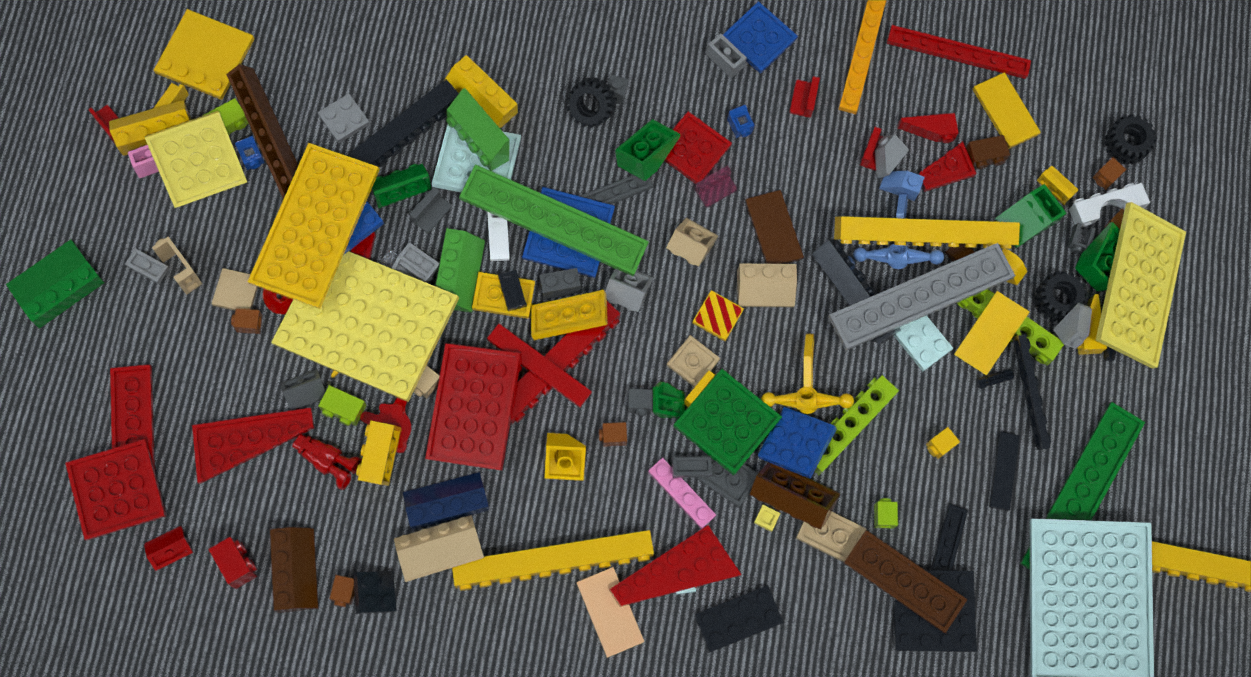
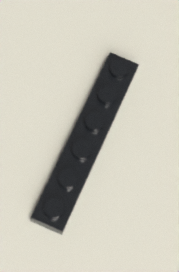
M1026 334L1018 335L1012 339L1036 450L1051 448V436L1047 432V418L1042 411L1043 400L1037 388L1039 381L1034 374L1033 368L1035 363L1034 359L1030 356V341Z

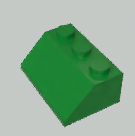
M422 163L419 165L413 164L408 169L402 171H393L385 177H377L371 190L378 208H382L432 189L428 172Z

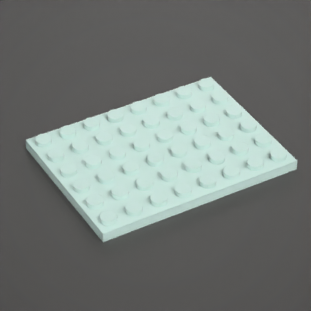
M1030 519V677H1154L1151 523Z

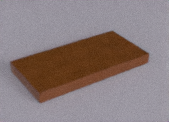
M781 190L745 199L765 263L788 264L803 260L804 256Z

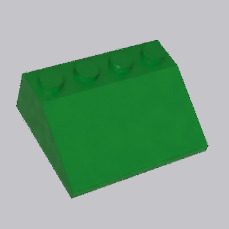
M70 239L8 282L6 286L31 322L40 329L104 284V281Z

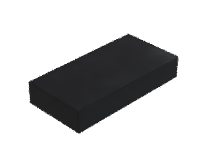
M517 270L498 274L508 312L527 307Z

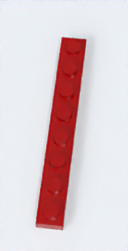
M894 25L890 27L887 44L1000 73L1005 72V74L1024 79L1029 74L1031 64L1029 59Z

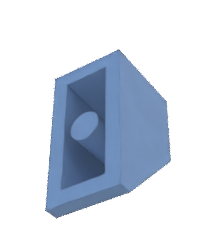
M892 171L890 175L883 177L879 189L898 196L899 194H907L908 199L915 201L920 192L924 176L909 171Z

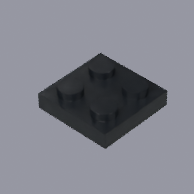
M394 571L353 573L356 614L392 613L397 611Z

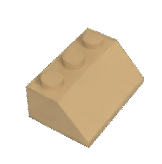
M739 264L737 269L738 305L740 307H795L797 287L796 264Z

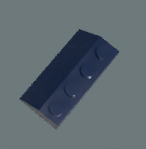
M480 472L403 492L405 508L412 531L489 511Z

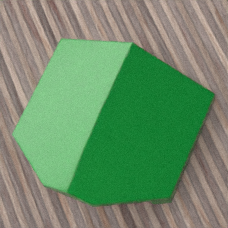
M660 381L653 387V413L660 418L679 419L685 412V393L669 383Z

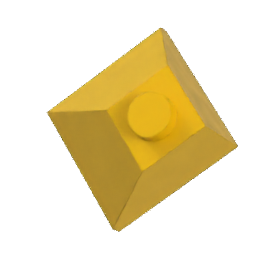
M547 433L545 479L584 481L586 445L568 434Z

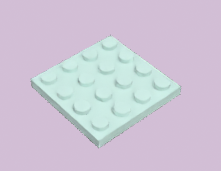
M449 125L446 128L432 180V187L462 192L475 164L487 170L489 169L481 164L477 154H473L470 151L465 140L462 141L454 127L451 128ZM503 132L510 140L509 161L492 172L511 180L521 135Z

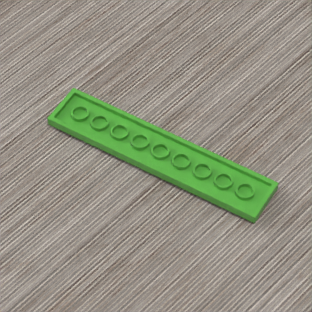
M476 164L459 196V199L631 276H634L649 242Z

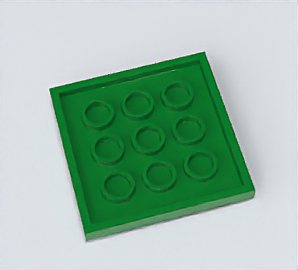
M721 369L676 421L673 427L734 476L780 421L782 416Z

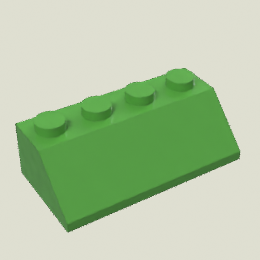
M465 88L462 89L448 107L446 121L451 128L454 127L459 138L462 141L465 140L470 151L473 154H477L481 164L484 167L487 166L490 171H493L509 161L510 140Z
M446 228L436 287L459 296L454 310L472 313L485 240L466 231Z

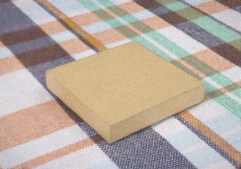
M222 268L212 305L236 311V308L252 310L258 287L247 282L251 274Z
M690 335L669 360L667 366L695 387L708 370L711 371L720 358Z

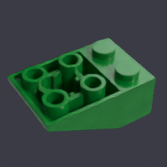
M1043 184L994 220L996 222L1020 223L1019 245H1014L1017 249L1058 223L1067 213L1047 186Z

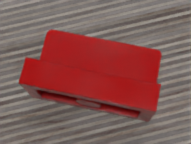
M813 76L811 82L796 80L790 107L791 114L811 118L820 80L819 77Z
M108 104L96 113L92 108H89L88 110L115 144L110 133L109 121L119 118Z
M874 127L860 163L861 166L876 171L875 149L879 146V140L883 138V136H880L882 129Z
M181 526L144 544L146 557L155 571L193 553L192 547L185 538Z

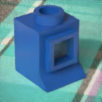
M746 105L729 111L727 120L735 137L749 136L753 132L755 125L747 111Z
M253 136L235 143L247 170L256 169L264 163Z

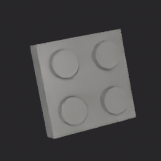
M350 94L345 95L318 112L319 117L338 144L370 125L368 119Z

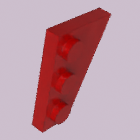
M962 141L939 160L922 170L918 175L924 176L922 188L926 192L974 177L976 171Z

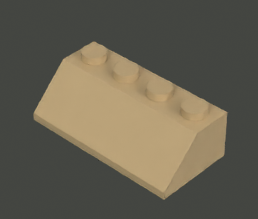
M472 515L394 538L405 582L484 558Z

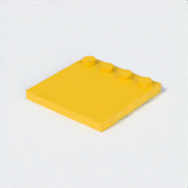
M187 9L156 64L154 72L223 100L231 85L226 74L239 64H242L255 38L249 33Z

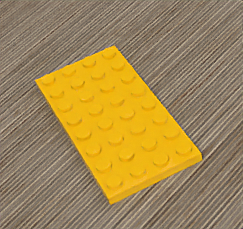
M308 143L247 282L321 309L380 171L379 167Z

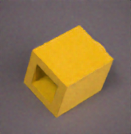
M947 427L926 445L928 446L929 453L939 459L959 444L960 441Z

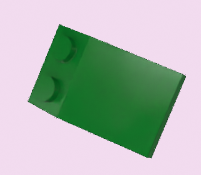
M652 119L615 149L617 166L646 181L658 171L680 138V133Z
M1110 222L1086 248L1075 266V269L1096 291L1107 290L1120 232V229L1113 222Z

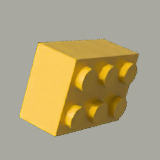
M370 421V425H367L365 430V436H367L366 444H363L361 448L362 463L358 465L356 475L359 476L358 480L389 486L401 427Z

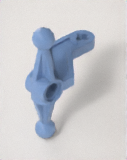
M899 194L896 218L906 219L907 194ZM892 244L889 248L867 251L860 247L853 252V257L858 262L872 259L888 263L894 269H902L908 266V264L930 261L937 265L944 260V254L940 250L926 253L910 249L906 245Z

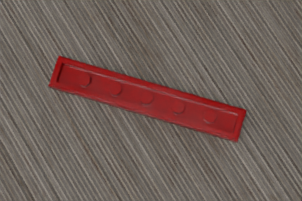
M498 324L487 337V340L501 351L521 353L520 365L579 408L582 407L592 394L591 390L501 324Z

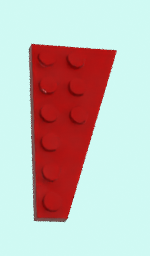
M312 408L192 425L197 483L201 484L298 437L300 434L314 429Z
M707 525L610 588L609 591L618 605L623 607L655 597L739 577L742 574L709 525Z

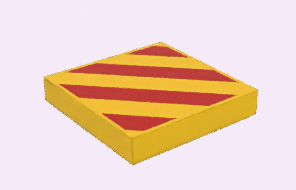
M711 290L692 323L719 339L726 341L744 308Z

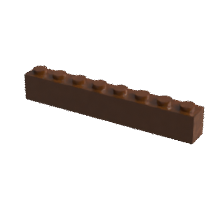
M239 64L226 75L284 200L298 168V163L254 68Z

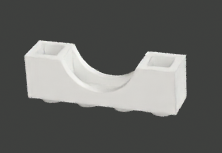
M1130 183L1124 186L1123 189L1113 188L1103 195L1097 193L1086 200L1084 198L1077 199L1069 208V212L1074 224L1080 223L1081 228L1093 225L1100 218L1101 207L1112 205L1125 210L1126 203L1133 202L1144 209L1150 201L1142 183L1136 185Z

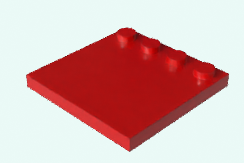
M143 439L65 463L84 540H91L166 517L147 440Z

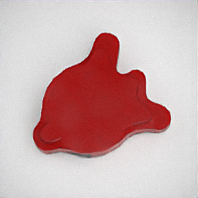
M397 398L390 405L380 404V413L378 415L366 411L360 415L361 421L367 425H370V421L401 427L396 453H404L406 451L408 438L412 432V425L405 411L407 401Z

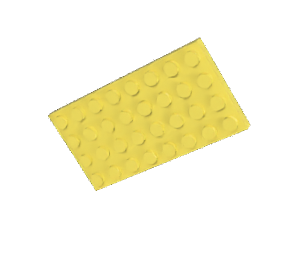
M1133 202L1126 203L1096 341L1153 369L1158 368L1186 231Z

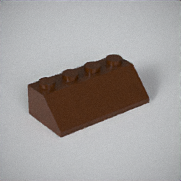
M769 462L757 474L750 495L758 501L765 502L775 509L788 513L793 518L800 519L811 527L820 530L827 522L840 497V493L820 483Z
M287 527L270 529L274 611L284 613L319 609L314 528Z

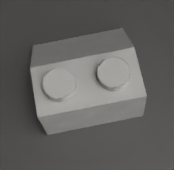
M615 269L605 290L606 298L613 304H619L630 311L639 312L653 277L638 271L635 272L634 276Z

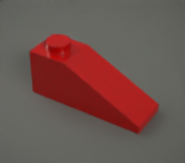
M955 113L901 118L897 125L900 130L935 142L950 143L955 140L959 133Z

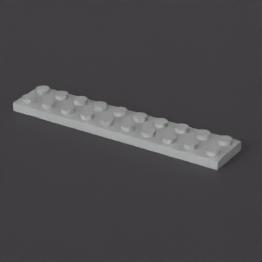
M996 243L834 312L828 317L846 351L1013 279L1015 274L999 244Z

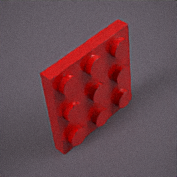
M688 111L673 129L680 133V138L664 161L699 186L728 151L732 142Z

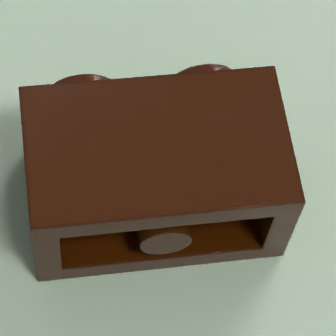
M1004 135L971 141L965 147L974 168L983 169L993 164L995 166L1002 165L1010 156Z

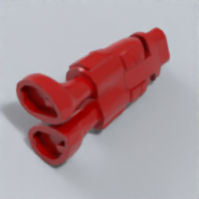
M300 434L292 445L293 448L298 450V454L313 464L316 470L324 475L331 473L336 479L337 488L340 490H344L349 485L351 474L336 467L334 464L338 462L348 471L355 474L358 465L362 463L360 457H345L342 455V450L333 445L325 444L311 436L306 437Z

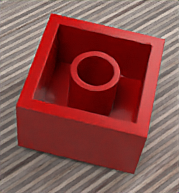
M228 537L208 549L227 584L234 589L257 577L255 573L257 567L252 559L250 560L248 556H245L248 552L243 543H240L238 539L234 540L232 537Z

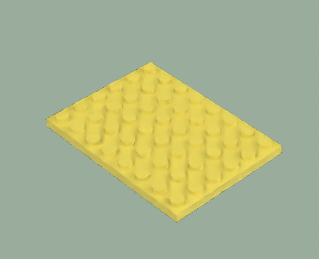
M348 251L341 259L321 309L293 300L271 343L409 402L459 300V296Z

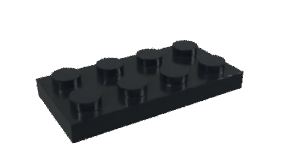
M768 585L694 615L709 653L784 623Z

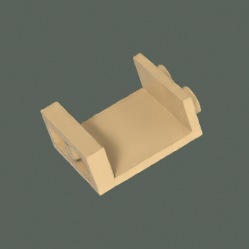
M169 237L160 239L155 243L152 249L163 263L177 255L186 267L185 270L174 276V279L186 295L202 285L198 276Z

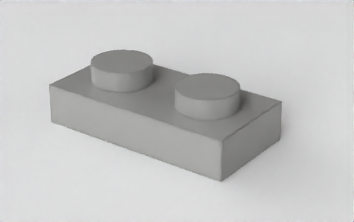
M136 248L125 263L128 268L160 284L170 269L167 265Z

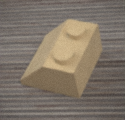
M686 217L675 229L666 248L674 255L681 256L688 263L699 267L717 240L718 235Z

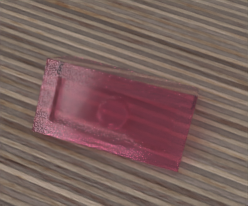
M728 166L696 183L695 191L705 207H709L737 191L736 185L730 178L732 171Z

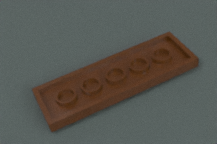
M865 530L843 563L943 633L947 632L968 600L867 530Z

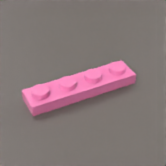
M663 458L648 470V473L701 529L716 516L681 477L673 478L672 467Z

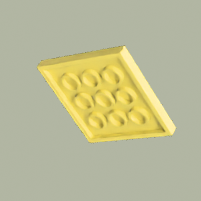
M219 111L145 136L147 145L174 208L247 183Z

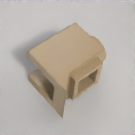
M426 365L414 393L419 397L423 395L427 399L437 388L440 376Z

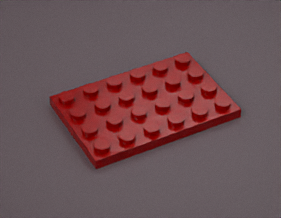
M445 343L425 459L503 470L522 357L521 353Z

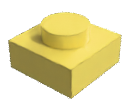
M762 505L754 524L772 532L781 513Z

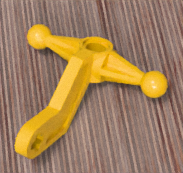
M806 334L804 387L800 388L796 393L775 396L773 393L767 392L761 397V400L769 407L780 404L797 408V410L804 414H811L817 408L840 405L847 409L854 404L853 396L848 393L836 397L818 393L813 388L814 334Z

